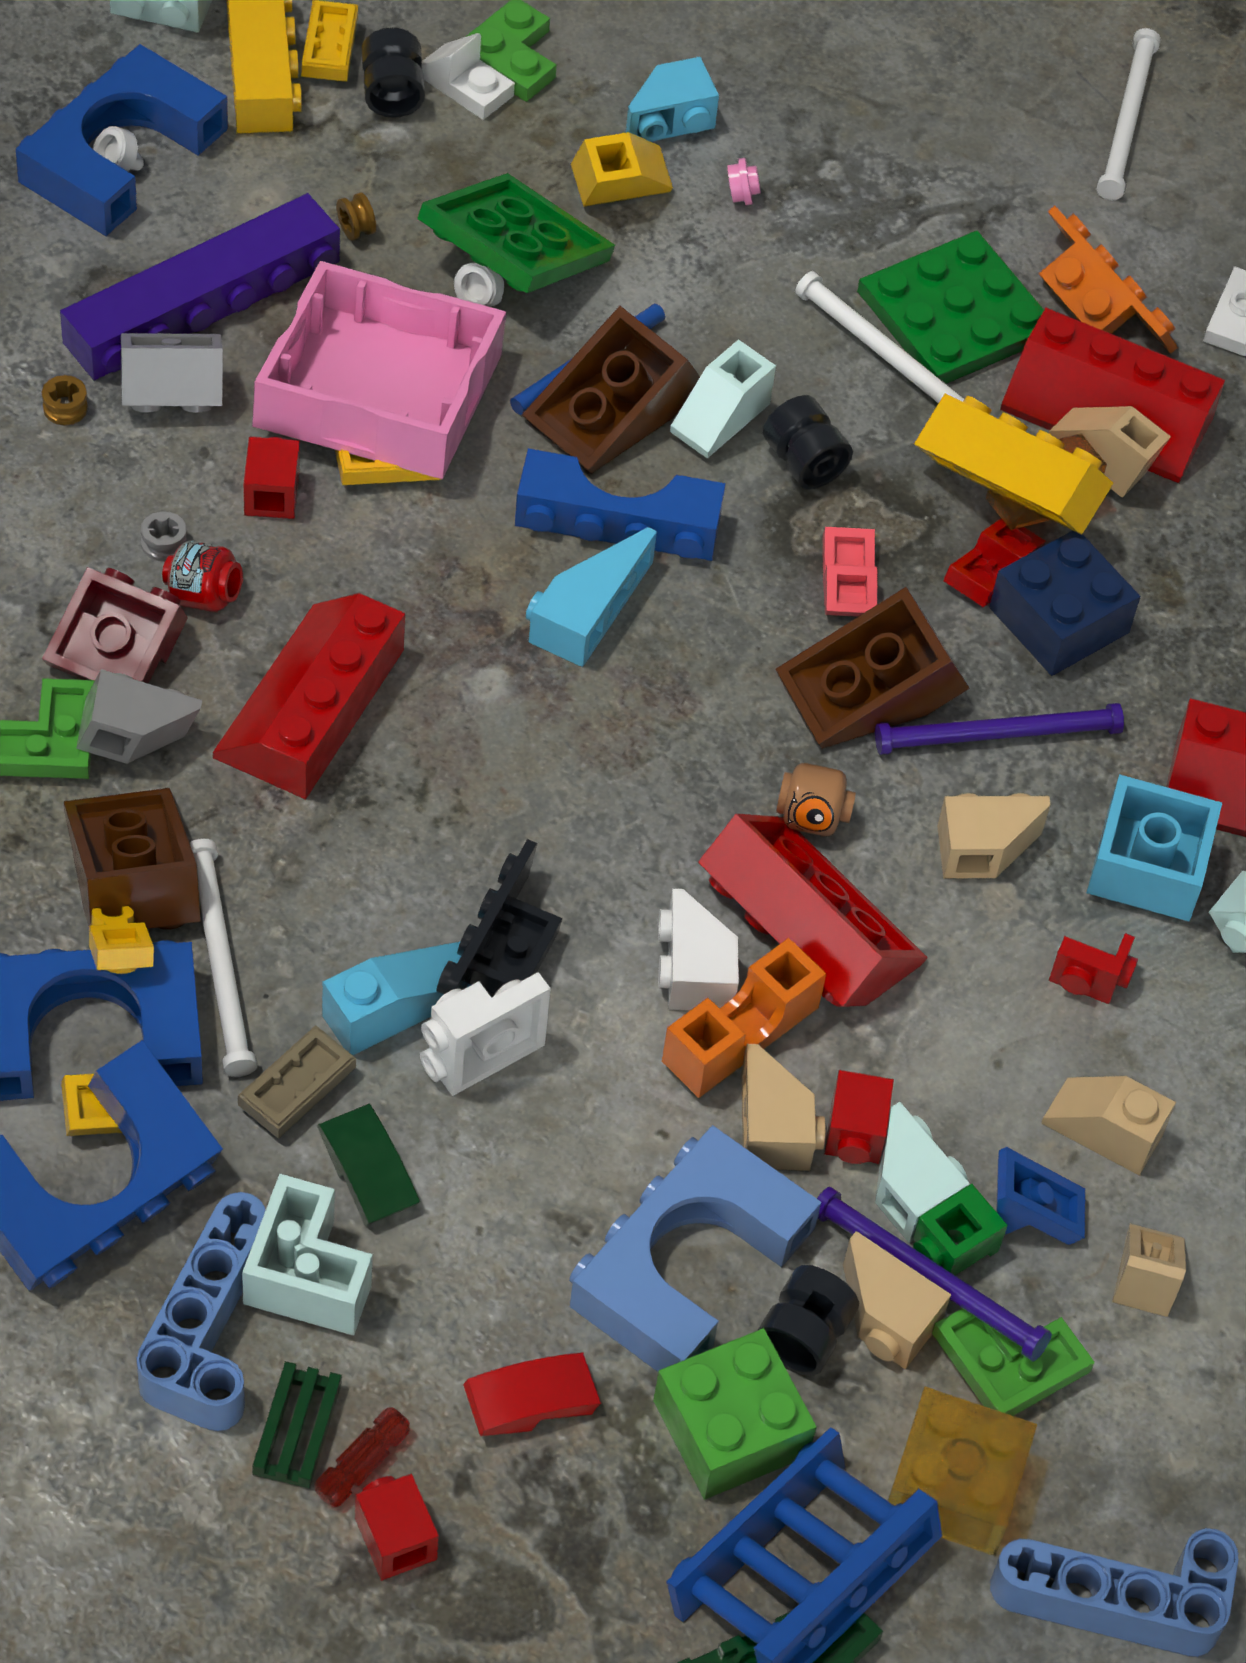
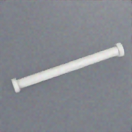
M1140 29L1134 34L1132 45L1135 53L1105 174L1099 178L1097 184V193L1107 200H1118L1124 195L1126 187L1123 179L1152 55L1158 51L1161 41L1160 35L1152 29Z
M810 271L798 282L795 293L800 298L812 300L937 403L940 402L944 394L962 402L964 401V398L822 284V278L817 273Z
M197 839L189 842L197 863L199 904L227 1053L222 1063L226 1075L242 1077L253 1073L257 1069L255 1054L248 1049L214 866V860L218 857L216 843L213 840Z

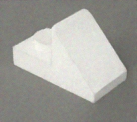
M476 33L442 45L422 61V72L427 83L484 120L514 96L515 83L480 60L481 35Z

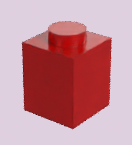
M249 437L243 483L244 515L295 519L300 473V440L278 437Z
M839 1070L832 1097L824 1155L836 1156L851 1164L866 1162L879 1164L887 1134L894 1079Z
M412 1473L395 1479L393 1476L378 1478L367 1484L362 1492L355 1495V1520L381 1581L437 1560L439 1535Z

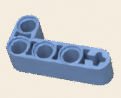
M244 1192L231 1193L222 1198L216 1205L144 1339L136 1358L139 1391L146 1403L154 1408L213 1431L227 1430L236 1425L242 1418L245 1409L242 1371L231 1360L212 1353L243 1293L242 1272L265 1213V1207L260 1199ZM231 1232L237 1233L235 1236V1246L231 1244ZM211 1271H221L228 1275L216 1281L203 1277ZM189 1318L198 1319L203 1322L200 1326L192 1329L181 1328L177 1325L182 1320ZM159 1367H171L177 1370L176 1374L167 1378H159L151 1374ZM218 1388L225 1389L231 1393L230 1396L222 1400H212L204 1396L208 1391Z
M1208 1528L1196 1531L1189 1537L1177 1561L1174 1573L1171 1575L1031 1539H1017L1011 1541L1002 1549L990 1579V1591L994 1600L1002 1608L1014 1613L1186 1656H1201L1207 1654L1215 1646L1229 1619L1238 1566V1549L1234 1541L1224 1532ZM1204 1558L1211 1561L1216 1566L1218 1572L1202 1570L1194 1559ZM1017 1571L1025 1573L1024 1580L1017 1578ZM1049 1578L1055 1579L1051 1588L1046 1587ZM1079 1583L1085 1586L1091 1592L1092 1597L1081 1598L1074 1595L1069 1590L1067 1584ZM1132 1597L1143 1600L1149 1606L1151 1612L1143 1613L1134 1610L1128 1605L1126 1598ZM1195 1612L1202 1615L1210 1627L1204 1628L1193 1625L1187 1619L1185 1613Z

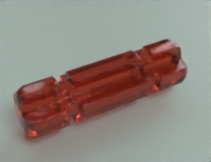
M393 1407L385 1408L374 1419L373 1423L375 1426L373 1429L366 1428L335 1460L337 1463L335 1468L328 1467L316 1480L315 1492L329 1506L333 1508L341 1506L353 1493L351 1491L352 1485L360 1486L390 1454L388 1451L390 1446L397 1447L409 1434L410 1422L397 1409Z

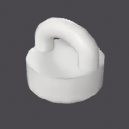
M109 126L97 137L93 150L126 171L130 169L138 171L143 168L144 160L138 153L137 139L132 132L117 126Z
M471 262L463 265L458 270L454 279V290L459 299L492 307L499 304L502 300L504 281L502 276L489 267Z

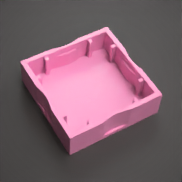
M320 261L297 303V311L293 322L277 339L255 380L252 427L339 451L341 449L346 450L356 456L374 461L380 460L397 465L403 469L443 479L501 358L506 311L440 293L410 289L382 277Z

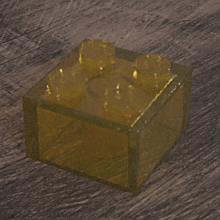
M924 1387L888 1501L894 1506L900 1503L903 1504L918 1489H921L937 1501L942 1530L941 1538L996 1556L1008 1525L1038 1424Z

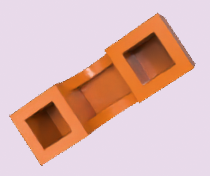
M787 938L749 966L747 978L743 986L724 1006L719 1008L709 998H706L667 1027L662 1062L698 1098L702 1097L743 1065L747 1044H758L765 1049L817 1010L820 1005L826 973L790 938Z

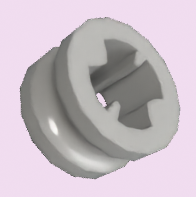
M163 511L147 516L141 524V548L149 558L156 561H165L169 555H174L178 547L186 542L187 526L184 520L177 514ZM168 532H169V533H172V534H173V538L170 537V536H167L166 534H167ZM155 534L162 537L160 539L155 538Z

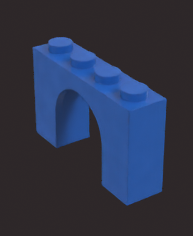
M139 44L125 57L117 59L112 68L98 80L89 83L82 90L81 94L66 107L58 109L51 116L50 120L34 134L26 136L20 142L19 146L15 149L18 182L99 233L107 236L137 210L136 180L133 174L98 154L89 144L109 126H141L153 129L194 154L200 155L228 130L227 96Z
M157 941L153 943V967L137 968L135 971L125 974L97 970L91 950L64 951L61 949H48L38 954L12 956L0 953V1101L34 1098L31 1054L34 1031L42 1018L52 1009L65 1002L81 998L104 999L127 1010L138 1023L144 1043L176 1086L203 1084L192 942Z
M143 1040L96 1070L88 1085L122 1131L131 1151V1177L128 1186L118 1195L104 1202L91 1205L72 1204L52 1196L40 1186L2 1134L0 1135V1252L28 1291H31L42 1282L49 1289L56 1286L77 1269L73 1261L89 1249L96 1256L100 1255L124 1237L123 1232L120 1230L122 1226L135 1217H138L142 1223L149 1221L170 1204L166 1197L168 1194L181 1185H184L188 1191H191L216 1172L211 1164L214 1163L223 1148Z

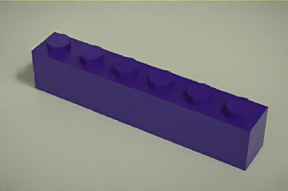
M306 193L60 310L62 343L93 381L111 372L120 371L121 333L192 334L202 331L212 323L235 312H241L252 304L276 292L285 291L293 284L313 275L320 261L330 264L340 262V228L310 194Z

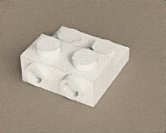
M539 972L523 981L513 980L506 983L493 997L488 994L479 981L463 990L453 989L444 994L431 1007V1019L421 1025L423 1036L429 1048L420 1053V1059L428 1076L435 1082L441 1080L450 1094L454 1096L545 1046L551 988Z

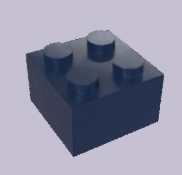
M1072 530L998 570L989 608L1044 669L1053 676L1129 634L1141 596L1083 534L1081 535Z

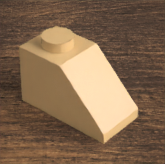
M747 1044L741 1071L743 1147L775 1170L810 1171L814 1151L823 1150L825 1144V1117L815 1116V1094L758 1044Z
M1128 1076L1071 1077L1066 1079L1044 1115L1041 1124L1140 1176L1164 1135L1176 1102Z
M856 1231L849 1240L843 1268L846 1282L856 1293L860 1303L858 1311L854 1316L858 1338L863 1340L867 1348L878 1358L884 1361H893L906 1369L932 1336L935 1323L944 1319L951 1294Z

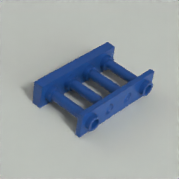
M830 1427L818 1440L806 1444L797 1454L795 1461L693 1557L685 1558L677 1565L672 1576L666 1581L674 1615L684 1622L704 1603L757 1643L754 1647L757 1663H813L942 1537L937 1501L921 1489H918L903 1504L900 1503L894 1506L845 1471L846 1467L840 1433ZM827 1487L880 1524V1526L863 1543L853 1544L805 1510L804 1507ZM784 1526H788L840 1565L822 1582L813 1584L763 1546ZM746 1564L799 1604L781 1622L771 1624L724 1589L722 1585Z

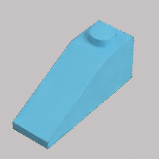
M647 527L556 575L544 593L537 591L526 611V619L530 620L529 643L583 667L652 565L657 531Z
M460 942L370 958L323 981L322 1016L343 1048L352 1055H355L430 1018L431 1007L444 995L437 992L436 988L447 962L450 960L458 963L461 958L457 954Z

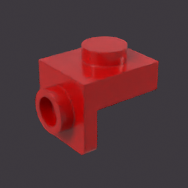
M1127 933L1124 934L1116 956L1064 936L1057 952L1049 981L1062 986L1072 994L1086 995L1110 1004L1117 985L1127 989L1136 968L1138 958L1129 955L1135 936Z

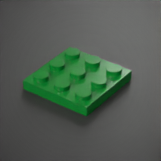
M509 173L422 202L417 217L419 221L433 229V233L438 238L452 242L468 253L472 261L489 267L505 278L510 287L525 293H530L609 262L616 246Z
M978 230L860 278L857 289L859 295L901 347L945 384L1022 352L1027 339L1044 311Z

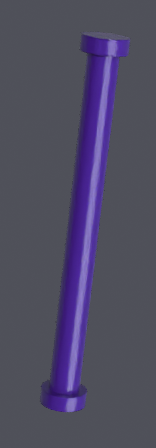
M1120 703L1107 704L1106 709L894 728H890L888 723L876 724L875 742L878 754L883 755L891 754L892 748L1096 730H1108L1109 734H1121L1124 729V715Z
M827 1187L817 1197L821 1201L817 1219L822 1222L829 1219L852 1235L856 1231L950 1293L951 1301L1022 1347V1355L1031 1361L1037 1360L1047 1348L1052 1336L1051 1331L1041 1325L1036 1328L1032 1327L841 1201V1193L832 1187Z

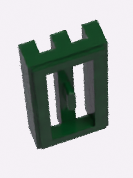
M285 1361L252 1465L253 1475L310 1489L341 1388L342 1375L330 1372L329 1377L319 1375V1369L308 1367L307 1371L296 1369L295 1363ZM293 1384L302 1386L278 1465L269 1464ZM314 1390L323 1391L324 1395L301 1471L290 1469Z

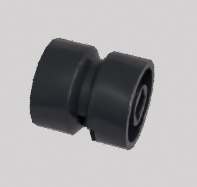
M383 28L374 31L366 37L361 50L362 68L365 72V102L373 112L388 118L412 114L421 107L425 100L421 44L415 35L401 28Z
M809 395L797 396L781 404L770 414L763 426L762 434L779 458L788 460L787 469L798 484L807 490L817 489L829 484L848 467L852 460L853 449L838 428L831 425L829 416L816 399Z
M801 1265L795 1268L780 1292V1303L771 1307L758 1330L765 1329L786 1369L801 1375L815 1376L822 1371L836 1347V1338L844 1334L858 1311L860 1303L852 1288L835 1274L813 1265Z

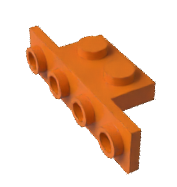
M1053 206L1048 213L1060 231L1073 245L1039 273L1043 281L1078 321L1108 333H1113L1135 314L1170 354L1173 353L1178 347L1170 333L1176 328L1158 307L1152 312L1142 303L1147 298L1144 291L1131 276L1126 277L1123 281L1114 272L1119 264L1102 244L1094 249L1086 241L1091 236V233L1074 213L1066 218L1056 206Z

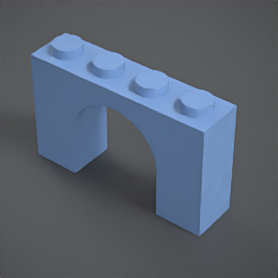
M713 1125L699 1140L692 1137L683 1145L674 1160L675 1167L665 1178L658 1175L648 1184L639 1201L641 1205L630 1217L626 1214L621 1215L609 1229L605 1237L606 1244L595 1257L590 1253L586 1254L575 1266L569 1278V1281L573 1283L570 1308L657 1372L712 1349L719 1321L671 1287L660 1276L651 1257V1250L656 1242L666 1233L680 1226L695 1223L711 1224L731 1231L777 1265L783 1267L815 1229L821 1201Z

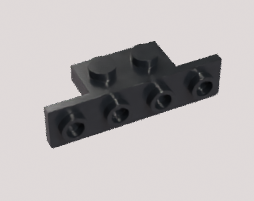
M527 839L518 856L509 853L498 877V883L502 884L498 891L490 888L486 893L477 917L481 919L478 927L472 924L468 925L457 951L461 958L458 963L450 960L447 962L438 981L437 992L446 994L453 989L463 990L467 988L468 984L473 985L479 981L486 991L496 994L506 983L513 980L523 981L537 973L559 932L563 919L516 899L529 877L538 843Z

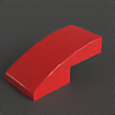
M1005 515L981 532L974 549L949 566L943 581L984 608L991 602L998 570L1043 547L1046 541Z
M583 1352L545 1357L505 1366L468 1378L463 1384L480 1436L530 1432L540 1420L592 1415L601 1404Z

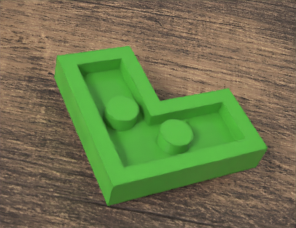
M510 0L467 35L470 36L476 33L481 35L480 60L515 83L514 95L525 102L529 101L556 78L557 64L530 48L549 32L550 18L522 0Z
M42 678L38 721L0 720V776L89 779L91 753L76 749L85 699L95 680Z
M963 1308L936 1322L932 1331V1335L997 1425L1089 1374L1095 1363L1062 1317L1044 1326V1328L1051 1331L1052 1336L1045 1351L1035 1361H1031L1022 1355V1347Z

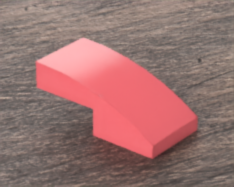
M824 528L823 589L825 615L858 617L877 605L875 529Z

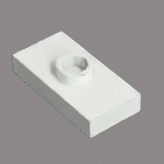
M1234 266L1206 329L1203 342L1245 357L1246 270Z

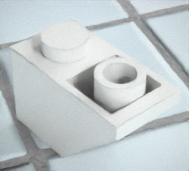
M672 889L669 910L660 909L658 941L668 942V956L660 955L659 988H668V1010H691L706 998H709L717 1007L721 1008L737 994L738 937L684 889Z

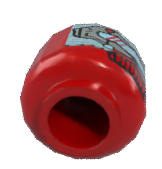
M187 541L178 547L174 555H169L165 560L162 579L163 583L168 585L169 593L180 599L179 605L218 612L225 608L229 602H234L238 597L243 582L242 566L236 562V558L230 549L197 541Z

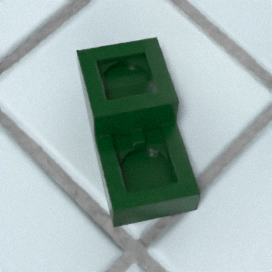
M370 1103L317 1125L338 1177L344 1176L365 1226L420 1203V1199L404 1164Z

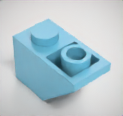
M701 57L657 65L628 106L626 132L654 142L660 139L714 129L719 94Z

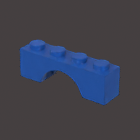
M528 448L517 492L515 526L530 528L537 532L547 531L580 537L588 541L597 540L614 544L649 527L657 531L655 551L676 554L684 558L712 561L726 483L675 475L668 485L653 494L642 497H620L604 492L593 485L583 474L577 457Z

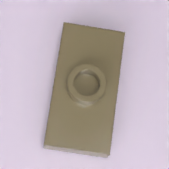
M315 1025L238 1095V1106L279 1139L356 1068V1058Z

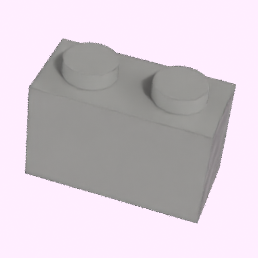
M121 333L122 406H132L133 410L139 412H156L161 410L162 406H182L183 410L196 413L209 411L211 406H222L223 347L221 334Z

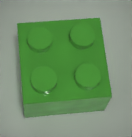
M764 1328L658 1371L653 1401L704 1500L792 1464L799 1451L806 1444L813 1442L817 1426Z

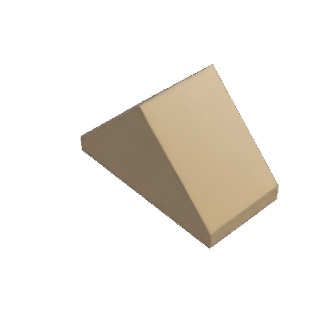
M1129 1224L1112 1302L1168 1317L1186 1272L1185 1238Z

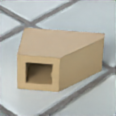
M1132 406L1072 408L1048 432L1065 444L1063 450L1073 453L1075 448L1078 447L1098 458L1102 462L1099 470L1113 482L1110 489L1122 498L1146 474L1171 437Z
M971 793L945 796L937 825L943 878H997L1042 835L1051 805L1050 797L1030 796L1024 793L1012 794L1010 796H978Z

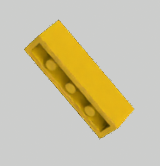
M226 0L237 133L293 132V112H301L302 103L300 83L291 84V78H298L297 50H288V45H295L294 17H285V12H292V0Z
M944 394L914 445L937 464L1082 535L1113 485V482L1099 470L1102 462L1089 452L1078 447L1075 448L1073 453L1063 450L1065 444L1043 430H1039L1036 436L1027 433L1028 427L1007 413L1003 412L999 419L990 415L992 410L971 396L967 395L962 402Z

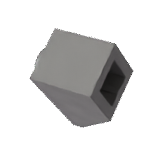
M101 669L85 699L76 749L128 764L185 737L201 709L202 700L184 695L174 689H164L135 680L125 674L112 673Z

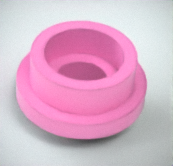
M746 158L738 159L739 164L728 165L733 203L744 201L746 206L753 205L752 195L761 194L757 166L748 167Z

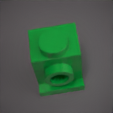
M971 1183L919 1217L913 1239L916 1241L913 1244V1248L956 1276L986 1255L991 1257L999 1252L1008 1225Z

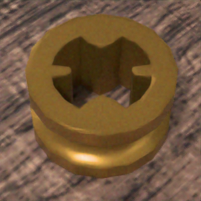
M362 192L354 194L352 201H349L347 198L337 201L339 222L349 240L359 239L361 232H364L366 235L376 232V219L373 208L365 194Z
M61 375L49 379L44 384L42 389L43 411L49 421L59 425H72L81 421L86 416L88 410L87 391L83 382L74 376ZM61 397H68L70 403H61Z

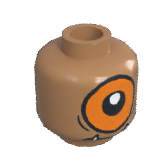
M800 763L794 768L793 773H784L776 813L784 814V823L790 829L829 837L836 832L839 821L850 823L856 792L846 790L847 778L842 771L809 763Z

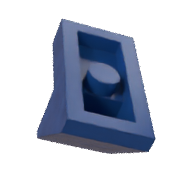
M1008 1147L999 1150L996 1212L1008 1225L1005 1235L1031 1225L1067 1245L1084 1239L1085 1188Z

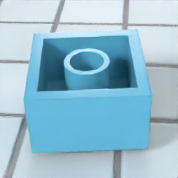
M1119 774L1107 811L1086 893L1190 922L1203 886L1222 802Z

